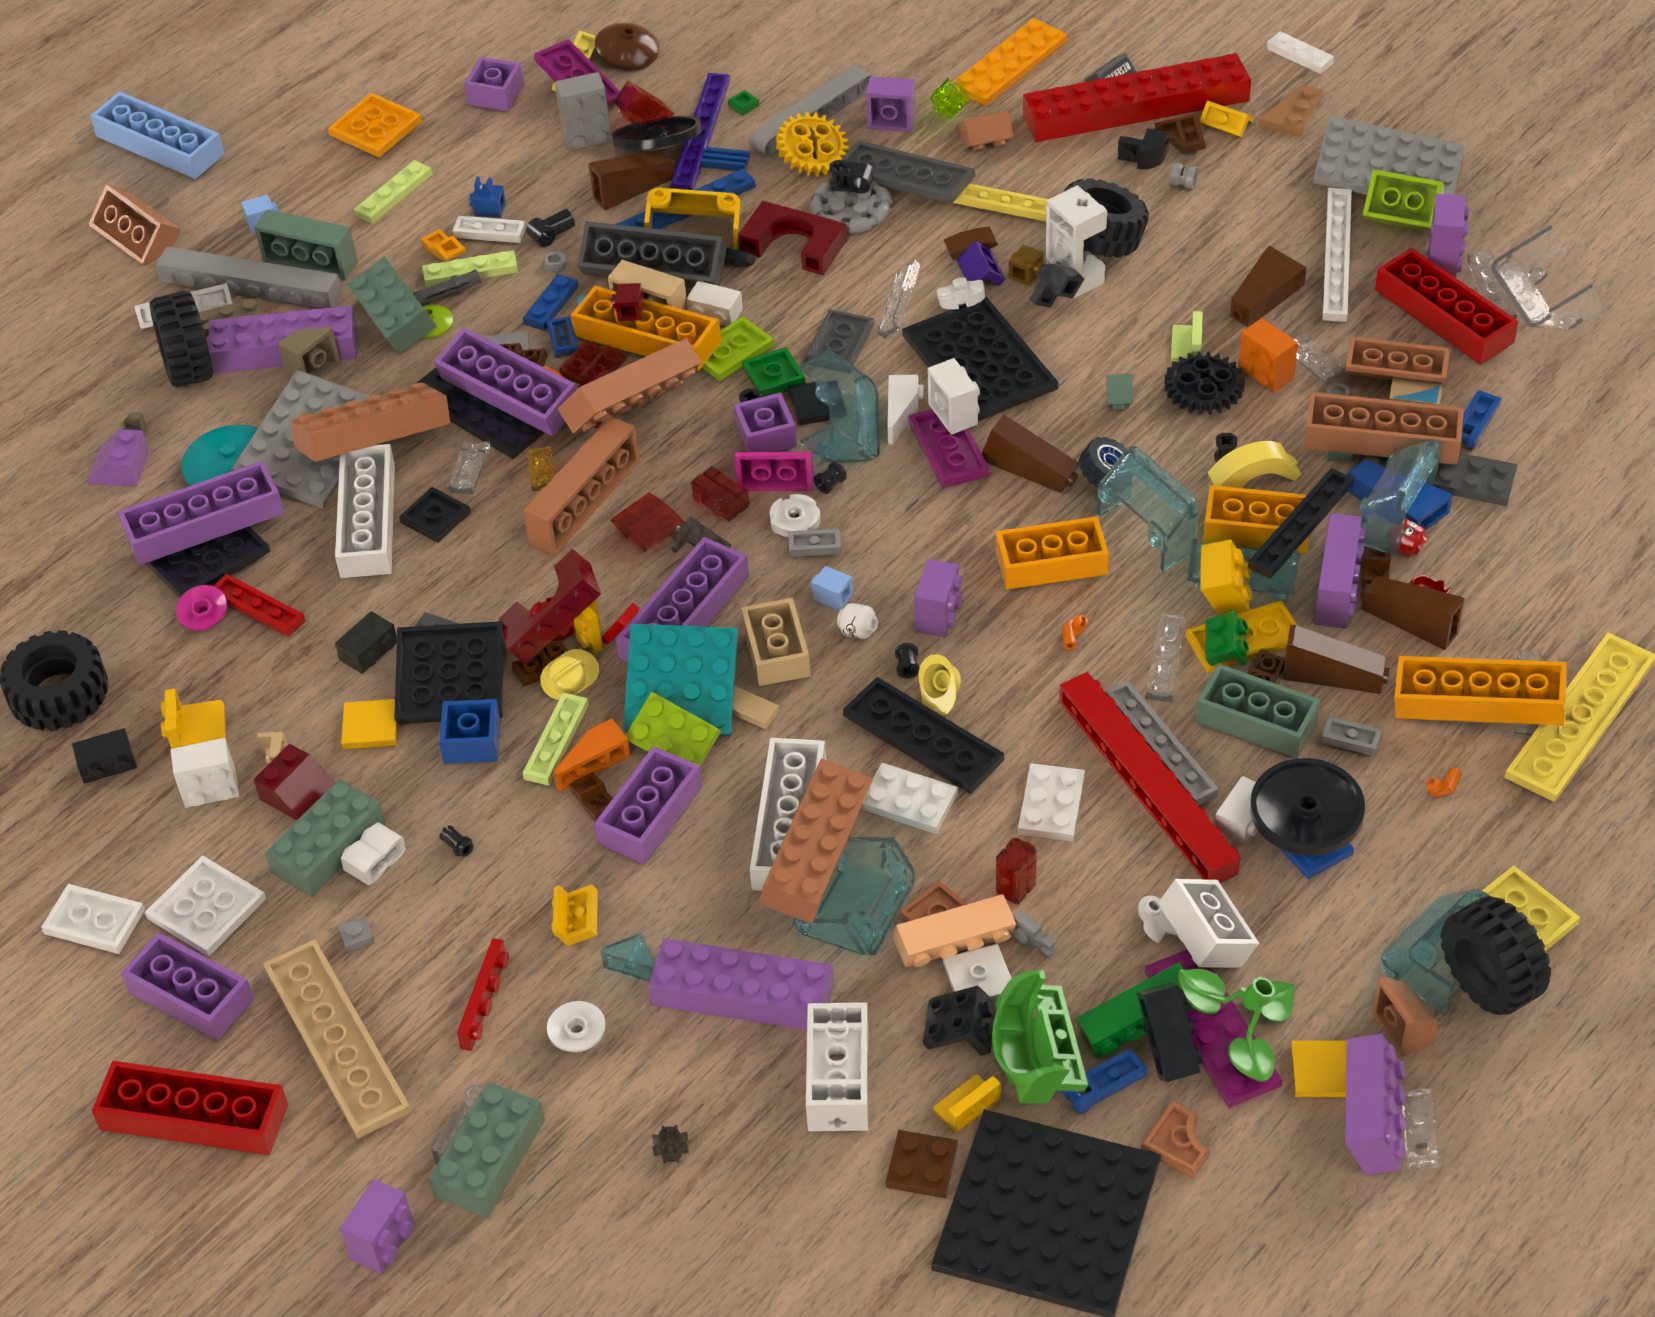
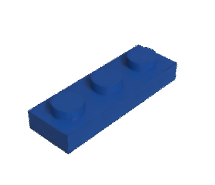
M557 274L524 315V325L545 331L547 328L546 321L553 320L578 289V280Z

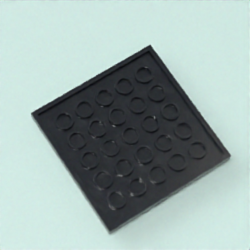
M984 1109L931 1264V1270L1102 1317H1115L1160 1164L1161 1154Z

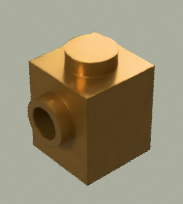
M1023 244L1017 252H1013L1009 260V279L1030 286L1037 278V271L1045 265L1043 262V251Z

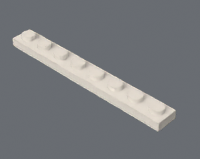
M1328 188L1322 320L1347 322L1352 189Z

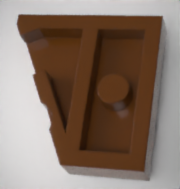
M1197 113L1154 123L1155 130L1170 132L1169 143L1183 154L1206 149Z

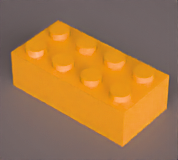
M1210 485L1203 543L1210 544L1231 539L1236 547L1259 549L1307 495ZM1309 536L1294 553L1307 554Z
M1098 516L996 531V555L1006 590L1108 575L1109 552Z

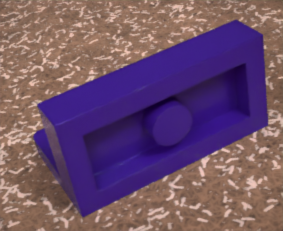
M974 241L957 259L958 265L967 281L982 280L984 282L988 279L1000 286L1006 280L991 249L977 241Z

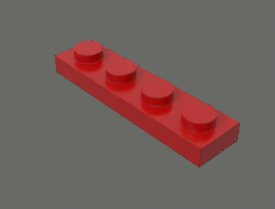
M228 574L223 576L214 585V587L223 592L228 606L287 637H290L306 621L303 613Z
M492 938L459 1025L457 1036L460 1048L463 1050L472 1051L476 1040H480L483 1032L482 1023L484 1017H488L491 1011L492 995L499 990L500 973L508 965L509 953L505 951L504 942L501 939Z

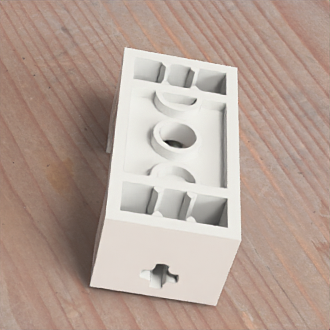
M1078 185L1047 200L1046 264L1072 267L1084 278L1074 298L1104 284L1105 265L1089 251H1083V240L1105 230L1107 223V210L1105 207L1096 202L1089 193L1082 190Z
M867 1002L808 1003L806 1065L808 1131H869L867 1087L869 1024ZM831 1054L845 1055L840 1061H834L829 1058Z

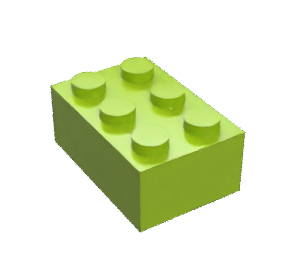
M1373 169L1363 210V218L1366 221L1430 232L1436 194L1444 193V183Z

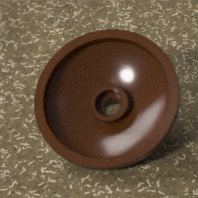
M615 23L603 28L595 38V51L605 63L616 68L626 70L641 69L651 65L659 55L660 47L657 38L649 30L637 24Z

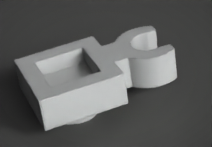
M1022 910L1013 916L1016 922L1013 934L1020 943L1027 944L1033 950L1038 948L1040 953L1046 958H1050L1057 952L1053 947L1057 941L1051 935L1043 933L1040 924Z

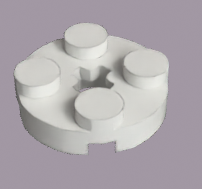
M963 277L954 279L952 285L939 288L936 291L941 308L950 310L959 309L958 304L966 303L967 307L973 306L985 298V288L982 280L967 281Z
M793 494L790 495V499L783 501L780 498L770 508L772 531L785 537H789L788 532L816 530L821 521L820 509L816 506V502L806 495ZM796 514H799V517H797V518H792V517H790V516H795Z

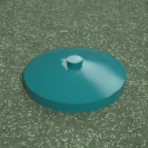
M250 425L223 426L208 431L193 441L185 451L181 462L182 474L186 485L189 487L231 472L232 467L258 427Z

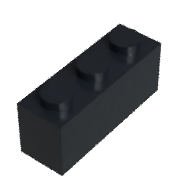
M1167 983L1136 992L1158 1078L1162 1081L1170 1082L1201 1073L1199 1064L1202 1063V1058L1198 1047L1194 1046L1191 1035L1194 1034V1027L1191 1019L1186 1017L1184 1006L1187 1005V1000L1183 989L1179 988L1176 984Z

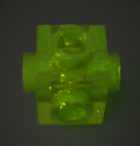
M949 78L936 88L930 96L934 111L940 116L945 115L950 119L960 112L969 101L964 88Z

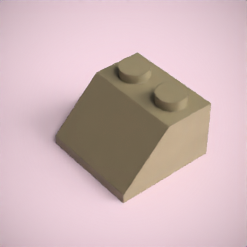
M329 326L294 330L278 343L288 380L292 378L296 370L323 378L341 364L333 328Z

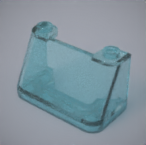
M850 837L836 869L838 874L825 896L813 924L798 918L794 919L793 924L802 935L860 955L874 956L882 947L898 916V911L901 910L914 885L915 870L894 837Z

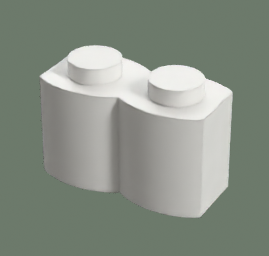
M379 822L364 830L359 841L344 849L341 857L343 870L367 885L373 884L382 876L387 867L393 865L404 854L406 850L404 838Z

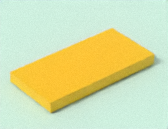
M1282 600L1238 613L1241 619L1244 618L1249 628V633H1247V643L1249 646L1247 661L1257 658L1260 650L1273 653L1287 648L1290 624L1297 625ZM1205 624L1185 630V637L1206 672L1215 671L1218 664L1210 666L1206 661ZM1233 658L1219 664L1229 667L1239 664V662Z

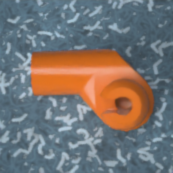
M1077 615L1063 625V645L1066 650H1074L1077 647L1076 637L1084 632L1088 625L1086 616Z
M1452 767L1448 770L1444 780L1440 781L1437 777L1434 780L1433 778L1428 779L1426 782L1427 792L1434 797L1452 794L1459 783L1462 772Z

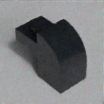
M1147 128L1143 140L1120 136L1118 141V159L1136 162L1137 169H1151L1159 166L1165 160L1169 150L1170 132Z
M1046 264L1036 273L1041 280L1035 287L1029 300L1034 305L1051 308L1057 296L1073 299L1084 278L1072 267Z

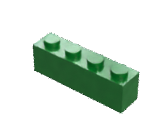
M1180 963L1169 967L1076 1017L1079 1031L1096 1059L1103 1055L1112 1054L1118 1047L1129 1041H1136L1146 1033L1136 992L1167 983L1179 986L1178 972L1180 969H1183ZM1188 1002L1184 1006L1185 1013L1194 1009Z

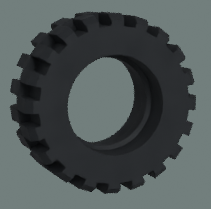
M1091 178L1073 181L1064 189L1063 192L1078 185L1107 210L1106 229L1083 240V251H1089L1097 256L1104 255V257L1109 258L1115 256L1118 258L1123 255H1130L1137 250L1149 220L1148 209L1143 200H1139V196L1129 192V189L1117 186L1118 184Z
M181 291L153 298L149 302L151 318L160 354L171 385L178 388L209 380L213 376V367L202 321L192 294L188 291Z
M58 630L57 633L46 631L43 632V635L36 636L35 634L29 637V640L25 643L23 641L16 646V650H11L7 655V661L3 662L0 669L1 689L12 715L17 720H20L22 724L28 727L33 726L34 729L38 730L48 728L49 731H57L60 727L67 729L73 727L72 724L76 722L82 723L87 719L86 716L89 714L93 715L98 710L97 705L103 703L109 686L107 673L97 647L88 638L74 632L68 634L64 630ZM71 674L59 684L49 687H37L42 681L51 676Z
M1484 896L1453 913L1445 920L1440 937L1443 939L1441 948L1445 952L1444 959L1446 964H1449L1450 972L1453 978H1456L1459 982V987L1463 992H1467L1470 996L1469 998L1474 1003L1480 1004V1008L1483 1010L1491 1011L1492 1014L1496 1015L1512 1014L1543 995L1550 983L1551 968L1548 966L1550 959L1549 955L1545 953V945L1542 939H1539L1535 927L1529 924L1527 917L1522 912H1518L1513 904L1505 903V900L1501 898Z

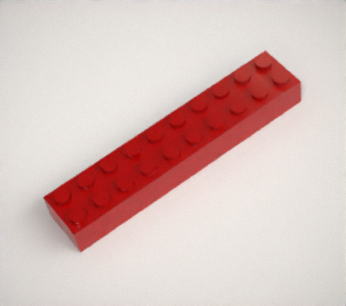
M1237 53L1226 54L1219 57L1205 58L1193 62H1184L1172 66H1163L1151 70H1142L1130 74H1121L1104 79L1101 78L1023 94V117L1036 143L1202 111L1207 101L1222 106L1250 101L1251 78Z

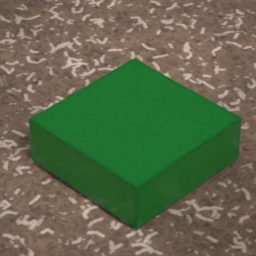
M744 90L728 99V106L743 116L759 107V100Z

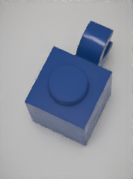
M479 176L475 179V189L469 197V205L473 207L474 217H502L506 204L504 189L502 185H492L493 180L491 177H488L486 184L481 183Z

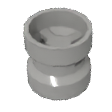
M1174 163L1170 175V185H1184L1185 188L1194 189L1198 167L1191 165L1184 167L1181 163Z

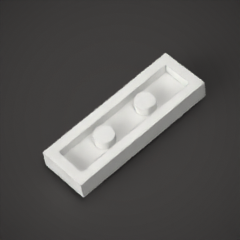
M1281 31L1267 42L1268 50L1319 74H1322L1334 64L1333 55Z
M458 216L453 228V236L463 239L521 243L526 230L525 221Z

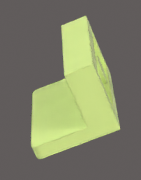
M1193 311L1192 325H1173L1171 361L1179 362L1180 356L1187 359L1188 353L1194 357L1197 356V351L1201 353L1203 312Z

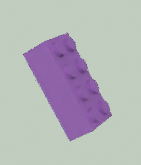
M1330 513L1314 625L1346 629L1347 618L1353 619L1355 603H1350V601L1356 600L1358 584L1353 583V581L1358 582L1360 565L1355 564V562L1361 563L1363 546L1358 545V543H1364L1366 529L1360 527L1362 519L1360 516Z
M653 746L595 821L597 844L645 865L703 787L700 766Z
M159 932L121 972L128 993L216 1041L221 1038L254 1000L247 979Z
M1382 1033L1347 1039L1345 1144L1366 1175L1402 1170V1158L1406 1155L1405 1145L1402 1140V1131L1406 1129L1405 1118L1402 1113V1105L1406 1103L1402 1079L1406 1077V1070L1403 1061H1399L1396 1057L1393 1045L1388 1044Z

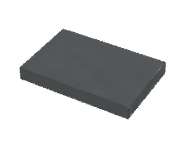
M829 309L805 355V362L851 372L875 325L874 318Z

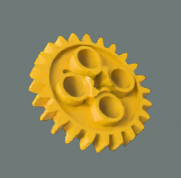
M806 112L805 117L797 113L796 119L789 116L788 122L783 121L782 127L778 129L775 142H777L776 150H780L778 156L785 157L784 164L791 163V170L797 167L799 168V174L805 170L807 176L814 172L816 177H819L820 172H823L825 176L828 175L831 162L844 158L849 150V146H847L849 140L845 138L846 132H839L841 125L833 126V119L826 121V115L818 118L816 112L813 117H810L809 113Z

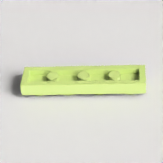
M416 160L412 161L354 208L355 216L373 224L431 177V168Z
M514 250L422 265L426 287L450 280L453 275L458 277L474 269L478 271L480 278L518 272Z
M562 693L523 771L524 780L550 785L554 777L553 771L561 763L589 706L588 698Z

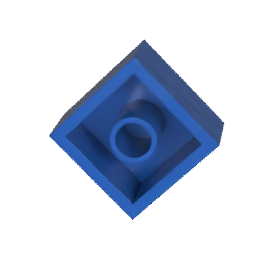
M497 699L443 701L439 745L444 764L498 761L501 718Z

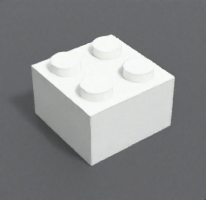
M954 358L929 367L928 404L952 435L978 425V413H980L978 395L980 391L975 381L972 382L968 377L966 369L960 366Z
M225 738L171 749L173 774L185 808L239 797L236 770Z

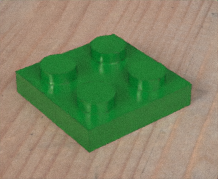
M787 347L742 361L743 370L754 388L760 392L761 397L788 390L791 385L806 383L803 372Z

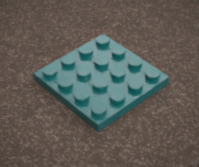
M631 624L623 730H629L650 693L653 692L715 726L721 731L720 735L731 736L738 629Z

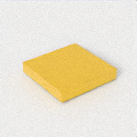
M395 699L344 702L341 740L343 750L397 746L398 724L394 720Z
M1291 1040L1295 1097H1346L1347 1041Z

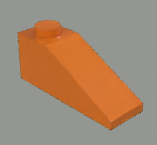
M613 719L597 724L589 729L553 771L556 788L559 792L568 788L570 783L591 772L596 774L630 757L628 739Z

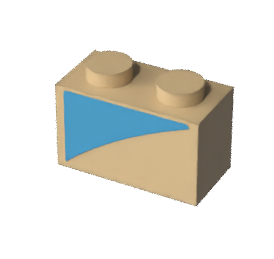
M1393 378L1389 400L1440 405L1443 384Z

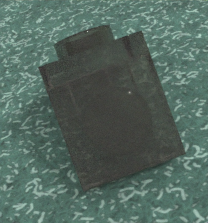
M691 516L682 526L677 524L669 535L673 539L668 548L675 553L686 542L695 547L703 537L731 548L729 542Z

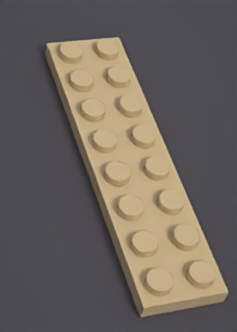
M316 939L263 963L266 974L356 1138L359 1139L411 1113L409 1103Z

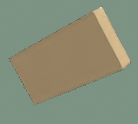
M735 686L733 715L766 730L780 712L779 705Z

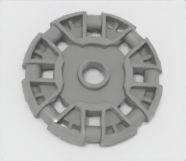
M872 180L870 190L866 193L836 191L830 188L829 183L824 182L813 192L809 207L811 214L846 223L847 232L849 234H857L869 231L873 226H879L887 219L891 212L892 198L888 189L885 186L881 187L874 180Z

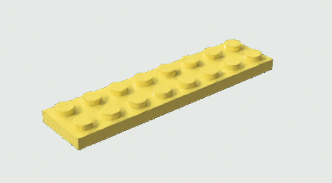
M1607 632L1566 688L1564 725H1539L1506 770L1504 778L1555 803L1654 665L1655 654Z

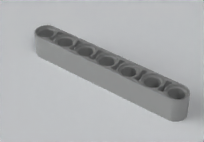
M857 66L849 68L754 130L750 135L749 145L766 156L775 154L779 151L776 150L777 142H775L778 129L782 127L783 121L788 122L789 116L796 119L797 113L805 117V113L808 112L810 117H813L816 112L818 118L826 115V119L866 94L870 76L872 75Z

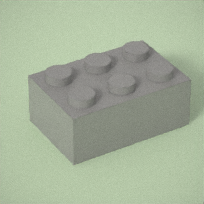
M599 72L555 81L562 135L568 151L612 142L605 87Z

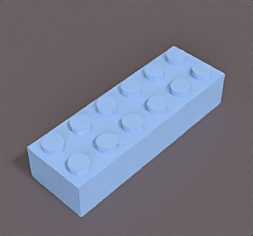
M118 92L90 115L96 137L193 179L198 178L225 155L219 133L123 92Z

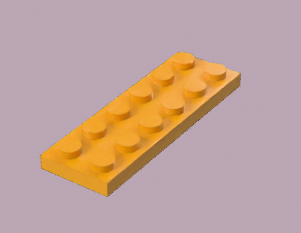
M1032 18L951 82L952 90L987 106L1068 41V34Z

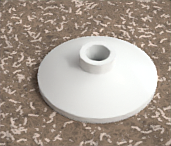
M573 1001L561 1005L551 1014L547 1023V1033L550 1041L557 1048L567 1052H581L592 1048L602 1039L606 1029L605 1018L601 1010L595 1005L584 1001Z

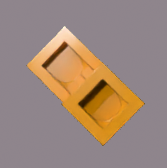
M441 229L421 238L422 246L442 261L447 262L466 252L465 247L453 235L448 237Z

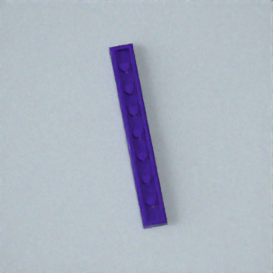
M708 73L693 116L700 120L702 131L698 136L684 143L670 189L694 190L701 170V159L703 158L705 148L709 146L730 83V75Z

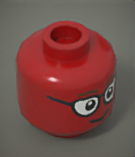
M1407 518L1403 519L1399 524L1394 522L1387 533V536L1391 537L1389 547L1406 557H1410L1413 554L1418 555L1428 538L1424 536L1425 528Z

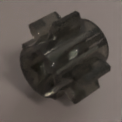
M678 1125L674 1127L661 1126L658 1135H652L654 1144L652 1147L653 1155L658 1156L661 1154L664 1164L667 1161L679 1163L682 1154L689 1153L688 1144H686L689 1141L687 1132L680 1134Z

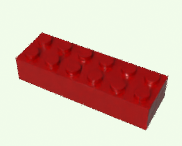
M1412 247L1377 269L1375 291L1478 364H1483L1515 343L1518 320Z
M112 1060L91 1111L99 1129L104 1131L270 1155L287 1110L288 1102L282 1085Z

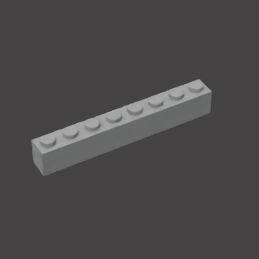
M168 246L155 264L160 282L200 289L227 283L231 294L255 298L260 297L261 299L315 308L334 307L342 293L338 274Z

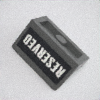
M1126 52L1108 61L1084 80L1088 82L1121 74L1135 73L1137 71Z

